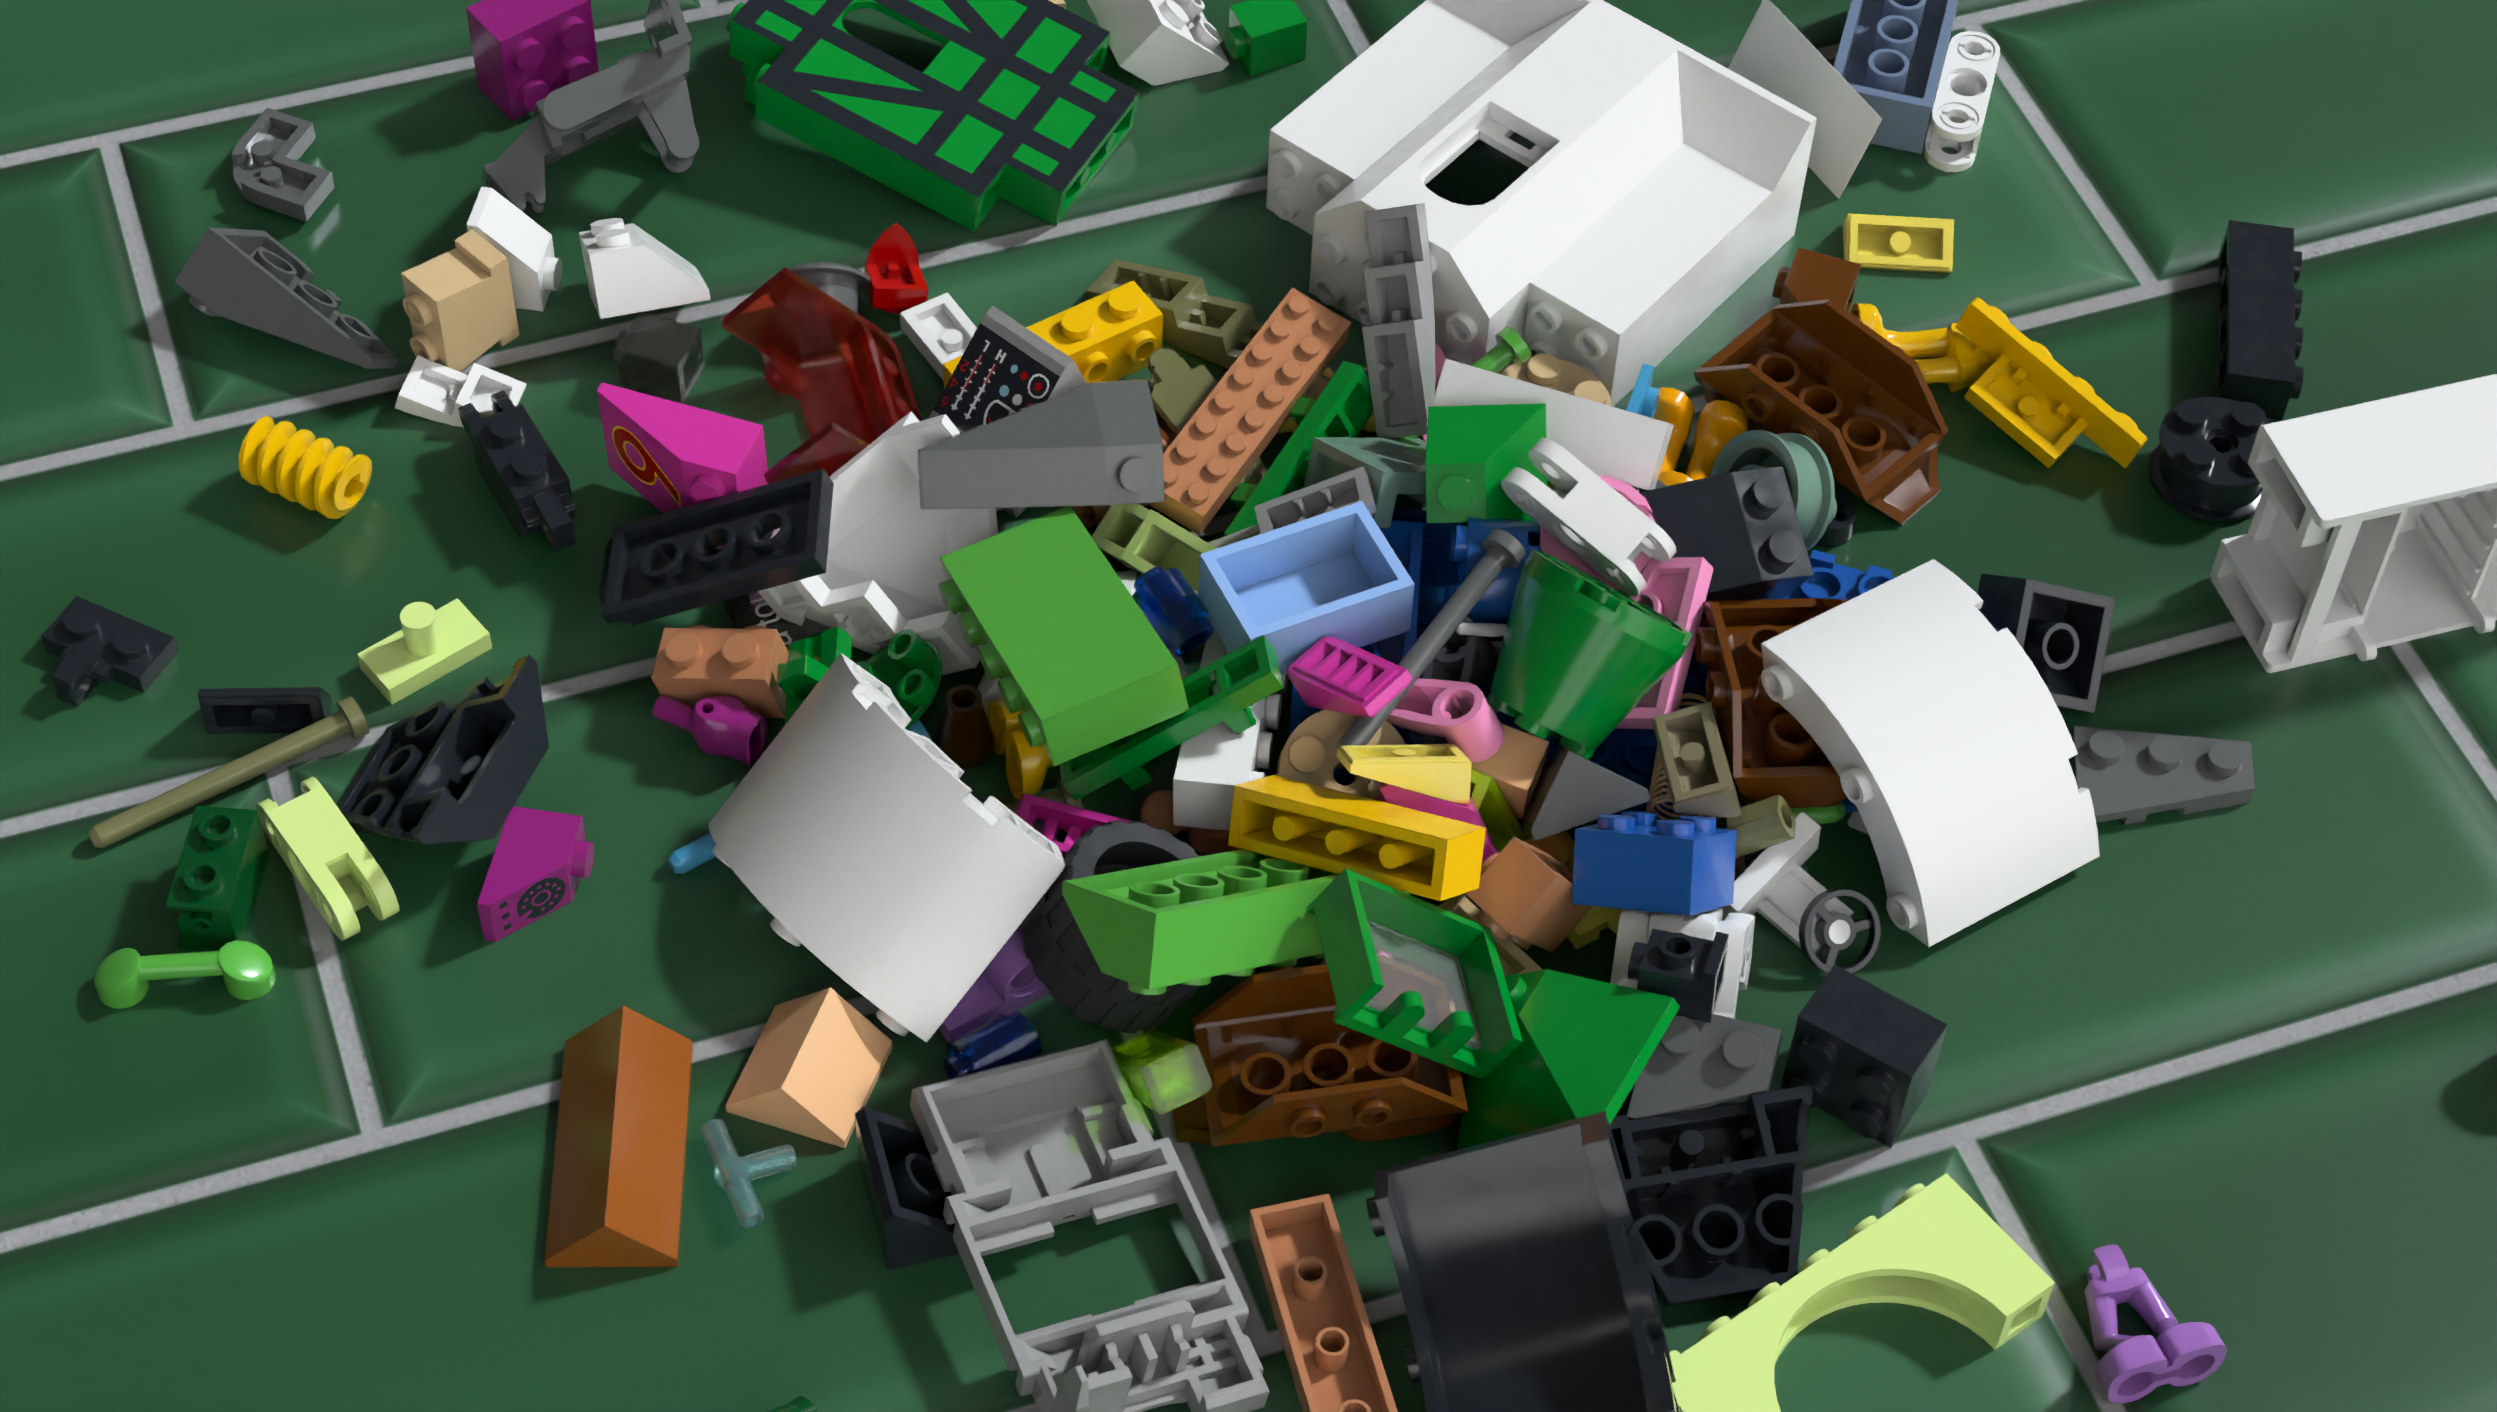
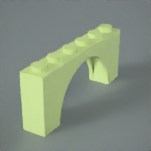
M1945 1173L1926 1187L1922 1183H1918L1909 1188L1898 1199L1894 1209L1881 1218L1877 1219L1875 1216H1869L1862 1220L1849 1233L1846 1242L1831 1252L1827 1249H1821L1812 1254L1802 1264L1797 1275L1780 1286L1777 1282H1773L1765 1286L1753 1297L1748 1308L1733 1319L1723 1316L1715 1320L1704 1330L1698 1342L1680 1354L1677 1350L1671 1351L1670 1355L1676 1382L1672 1383L1682 1412H1781L1774 1383L1775 1363L1787 1344L1801 1330L1824 1315L1839 1309L1866 1303L1887 1302L1922 1307L1947 1316L1966 1326L1996 1350L2043 1316L2055 1282Z

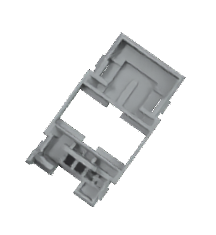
M1107 1039L912 1089L911 1111L931 1155V1161L944 1192L950 1191L952 1195L945 1199L943 1216L947 1224L955 1223L954 1242L1008 1370L1014 1371L1018 1369L1015 1386L1020 1396L1032 1393L1038 1412H1143L1159 1406L1187 1402L1191 1412H1249L1265 1407L1270 1391L1262 1376L1264 1369L1249 1336L1244 1335L1242 1332L1249 1315L1247 1304L1170 1139L1166 1137L1153 1140L1154 1131L1140 1101L1133 1097ZM1177 1203L1212 1278L1211 1280L1133 1302V1305L1092 1316L1088 1314L1022 1334H1014L982 1256L1054 1237L1055 1231L1052 1226L1091 1215L1095 1224L1098 1225Z

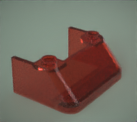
M786 267L721 319L722 328L761 351L765 364L763 369L765 379L776 392L782 395L787 393L800 401L809 430V439L764 473L768 484L819 469H824L830 477L909 412L912 411L918 420L922 421L902 356L892 339L882 329Z

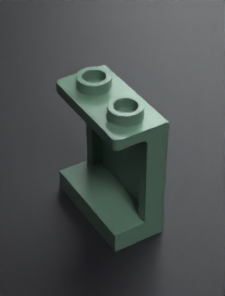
M1313 437L1303 488L1364 466L1376 507V512L1371 516L1379 528H1390L1397 494H1404L1426 505L1425 463L1427 442L1420 438Z

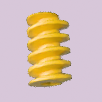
M268 415L260 418L249 429L238 454V468L242 478L248 483L260 485L270 493L280 494L290 502H299L304 508L318 511L328 519H338L345 516L358 504L369 485L372 474V461L368 456L357 454L353 457V452L346 446L334 448L332 441L325 437L315 440V435L307 429L297 431L294 424L289 421H281L275 425L274 420Z

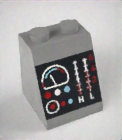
M992 305L984 314L929 419L946 414L961 433L981 424L986 425L1019 412V409L1034 403H1041L1067 393L1070 389L1085 384L1086 381L1072 358ZM1026 507L1003 509L1017 518Z

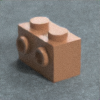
M692 625L688 628H664L652 680L661 695L692 707L699 700L707 697L733 696L742 701L747 709L765 718H785L786 694L777 685V669L779 664L789 662V652L777 629H768L757 625L747 626L743 629H720L704 625Z
M1513 837L1500 853L1493 854L1482 863L1479 888L1466 893L1482 909L1476 918L1484 926L1490 928L1492 933L1505 941L1509 937L1525 950H1528L1533 944L1554 953L1592 908L1589 905L1572 904V870L1557 857L1516 837Z

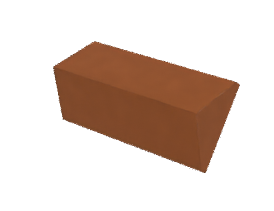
M624 1005L565 1041L544 1259L546 1267H678L693 1042Z

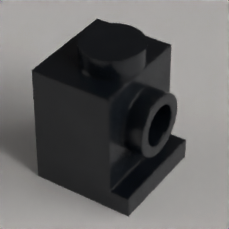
M1653 928L1648 944L1635 942L1633 945L1628 966V979L1638 981L1637 990L1673 997L1681 1006L1675 1016H1685L1689 1019L1711 1023L1724 982L1729 934L1716 932L1712 941L1683 933H1673Z

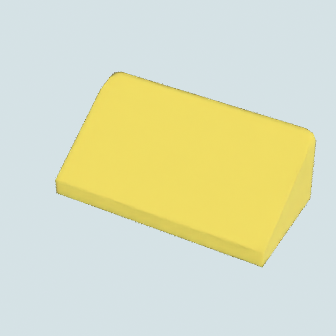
M1848 213L1843 220L1844 260L1861 264V268L1952 273L1954 219Z

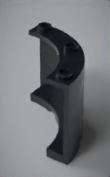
M1606 1111L1375 1172V1197L1366 1199L1367 1211L1375 1236L1381 1237L1386 1235L1413 1339L1412 1343L1404 1344L1405 1359L1413 1383H1422L1426 1412H1682L1672 1385L1673 1382H1676L1675 1373L1640 1232L1630 1235L1626 1234L1624 1225L1633 1223L1625 1194L1629 1191Z

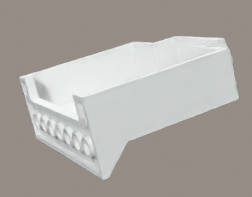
M1426 0L1270 129L1266 208L1274 212L1279 218L1291 222L1313 236L1309 292L1318 297L1323 303L1335 307L1365 327L1370 326L1371 323L1363 269L1372 268L1365 212L1425 203L1432 267L1435 343L1440 346L1445 359L1470 366L1473 365L1498 344L1495 335L1506 326H1509L1527 344L1531 352L1529 359L1537 354H1549L1557 359L1578 364L1593 373L1607 389L1612 407H1614L1635 387L1643 364L1651 365L1655 368L1795 235L1817 117L1603 0ZM1517 133L1536 145L1529 150L1509 139V137ZM1478 139L1529 167L1527 171L1494 200L1483 205L1467 206L1452 203L1437 196L1425 186ZM1509 363L1505 368L1498 372V374H1500L1504 369L1515 363Z

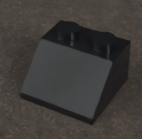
M1981 573L1977 594L1983 600V604L1979 611L1997 632L2006 627L2009 629L2037 669L2057 706L2094 713L2116 598L2031 579Z

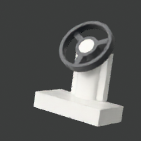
M1802 811L1795 818V838L1766 848L1734 881L1733 904L1720 907L1723 909L1722 920L1724 921L1729 913L1754 915L1758 912L1801 948L1805 958L1812 966L1825 973H1829L1834 966L1838 951L1846 949L1852 944L1856 932L1869 929L1868 940L1860 956L1852 963L1841 967L1850 973H1855L1872 959L1877 950L1881 934L1879 916L1873 904L1864 895L1842 888L1827 890L1801 868V865L1818 849L1821 826ZM1849 896L1855 899L1863 907L1867 918L1852 920L1854 912L1837 897ZM1821 949H1822V962H1821V961L1818 959V957L1816 956V954H1817Z

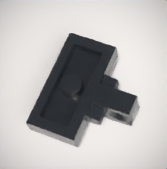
M78 596L72 600L41 635L45 650L59 656L60 660H62L51 676L58 692L57 697L77 707L100 681L107 683L112 679L144 693L176 656L178 651L173 636Z

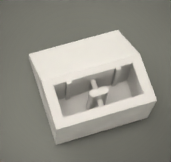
M1087 0L1099 26L1110 32L1108 44L1119 67L1153 86L1223 71L1229 65L1219 45L1222 42L1221 35L1206 20L1202 12L1205 9L1202 0Z

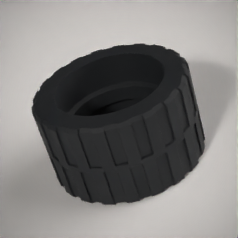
M1121 820L1108 821L1106 825L1102 826L1096 825L1088 829L1082 837L1076 840L1063 856L1065 862L1063 871L1021 925V932L1024 935L1025 941L1023 947L1026 957L1030 959L1033 966L1032 970L1039 982H1043L1050 991L1049 994L1059 1004L1062 1003L1071 1010L1072 1014L1083 1021L1086 1019L1096 1024L1095 1026L1109 1031L1114 1029L1120 1030L1123 1033H1137L1139 1030L1150 1031L1156 1029L1164 1021L1168 1022L1197 992L1201 986L1180 983L1167 986L1164 994L1143 995L1128 990V982L1102 973L1062 895V884L1066 880L1199 857L1191 846L1179 841L1171 833L1161 828L1156 829L1142 822L1132 821L1130 823Z

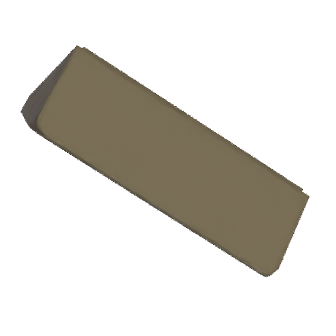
M1711 701L1653 717L1652 722L1675 813L1727 818L1742 816L1721 732Z

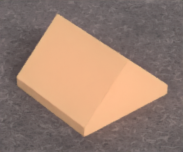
M831 987L775 1005L726 1103V1112L846 1148L856 1127L855 1113L863 1106L865 1107L892 1051V1040Z

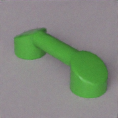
M235 940L226 943L220 948V951L140 956L135 949H119L101 962L94 976V985L98 997L103 1004L111 1008L123 1009L137 1004L145 997L149 987L148 980L222 975L226 989L232 996L242 1000H253L264 996L272 989L275 984L276 974L272 959L264 949L248 941Z

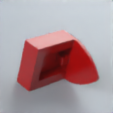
M895 223L886 229L872 245L865 262L864 274L870 279L865 289L871 307L879 308L888 313L900 314V312L926 302L928 288L919 266L918 252L913 240L899 224Z

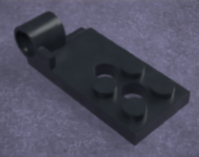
M819 469L614 527L613 537L605 546L599 590L600 599L604 604L603 618L608 623L625 622L636 625L826 573L833 481L824 469ZM780 528L778 533L772 537L774 530ZM727 543L719 553L710 556L717 547Z

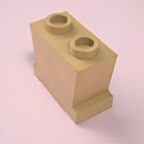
M473 229L454 240L456 248L401 273L406 297L403 299V307L410 319L413 335L410 339V345L416 357L419 355L429 359L431 362L434 361L459 372L464 370L496 343L503 347L520 336L508 258Z

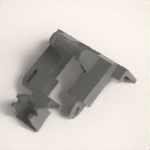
M650 0L643 25L652 46L651 50L648 49L617 59L616 65L549 93L546 98L537 101L533 121L497 161L483 165L482 178L485 186L493 188L522 212L526 209V204H530L533 212L539 215L543 212V204L546 200L544 165L558 161L560 158L580 149L583 150L639 122L656 149L663 167L668 172L676 175L687 172L692 166L693 156L698 151L700 142L694 125L686 81L689 72L692 38L678 0Z

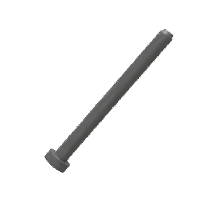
M1501 529L1491 530L1482 542L1486 553L1398 664L1408 670L1413 678L1410 681L1411 683L1373 718L1358 716L1337 742L1336 753L1337 748L1343 745L1368 744L1504 567L1510 569L1517 567L1526 553L1522 544L1514 536Z

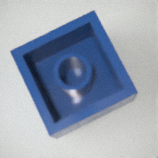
M1622 810L1621 815H1598V823L1596 825L1575 829L1572 904L1688 916L1733 904L1737 830L1716 828V818L1709 816L1682 815L1679 816V820H1658L1657 812L1643 810Z

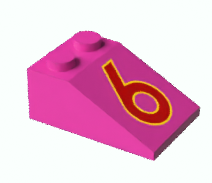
M601 382L597 389L609 468L662 513L769 484L763 425Z

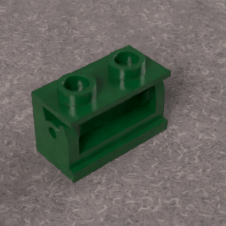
M196 805L166 902L167 909L180 910L177 919L180 931L177 939L179 949L220 951V948L228 942L245 940L269 857L258 810Z

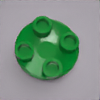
M910 629L898 632L888 645L876 652L867 662H856L857 665L890 687L900 706L911 718L905 729L914 724L928 708L938 690L942 676V659L936 646L929 640L922 639Z

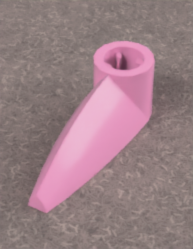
M1418 678L1386 719L1390 724L1407 730L1446 738L1449 744H1455L1472 763L1484 761L1497 753L1503 745L1505 738L1504 728L1483 692L1477 685L1468 682Z

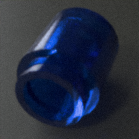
M1157 566L1148 570L1136 580L1133 585L1135 593L1132 595L1133 599L1167 649H1171L1175 656L1181 657L1193 652L1211 637L1214 627L1207 617L1209 611L1178 568L1164 570L1162 566Z
M1014 1011L1007 1016L1003 1013H998L947 1044L949 1058L943 1062L944 1069L948 1078L953 1079L1037 1057L1042 1053V1046L1034 1027L1021 1012Z

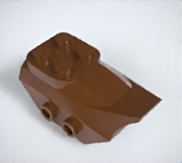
M1831 299L1776 305L1693 372L1696 381L1705 387L1704 398L1706 403L1721 400L1738 405L1749 418L1747 431L1761 430L1775 435L1780 433H1798L1812 439L1825 453L1835 482L1902 525L1937 496L1941 490L1937 473V454L1939 444L1949 430L1918 363L1905 354L1901 348L1891 344L1865 325L1857 316L1847 312Z
M1850 599L1706 600L1703 602L1704 609L1700 625L1695 631V657L1698 663H1705L1707 670L1705 680L1706 701H1711L1712 707H1716L1721 726L1720 732L1737 797L1744 803L1750 805L1780 795L1787 801L1790 808L1828 807L1839 804L1847 797L1843 791L1839 774L1815 740L1795 717L1780 703L1772 700L1766 693L1761 680V673L1764 670L1761 643Z
M1377 957L1384 987L1369 1003L1386 1009L1400 994L1407 991H1416L1421 995L1425 1009V1015L1419 1021L1420 1023L1436 1028L1449 1015L1442 984ZM1327 964L1302 968L1279 967L1270 972L1249 976L1192 1018L1194 1030L1193 1044L1181 1066L1168 1079L1177 1142H1198L1210 1144L1212 1147L1295 1136L1310 1138L1322 1133L1339 1131L1357 1141H1377L1434 1133L1448 1128L1456 1121L1458 1115L1467 1114L1468 1108L1460 1071L1334 1022L1336 1000Z

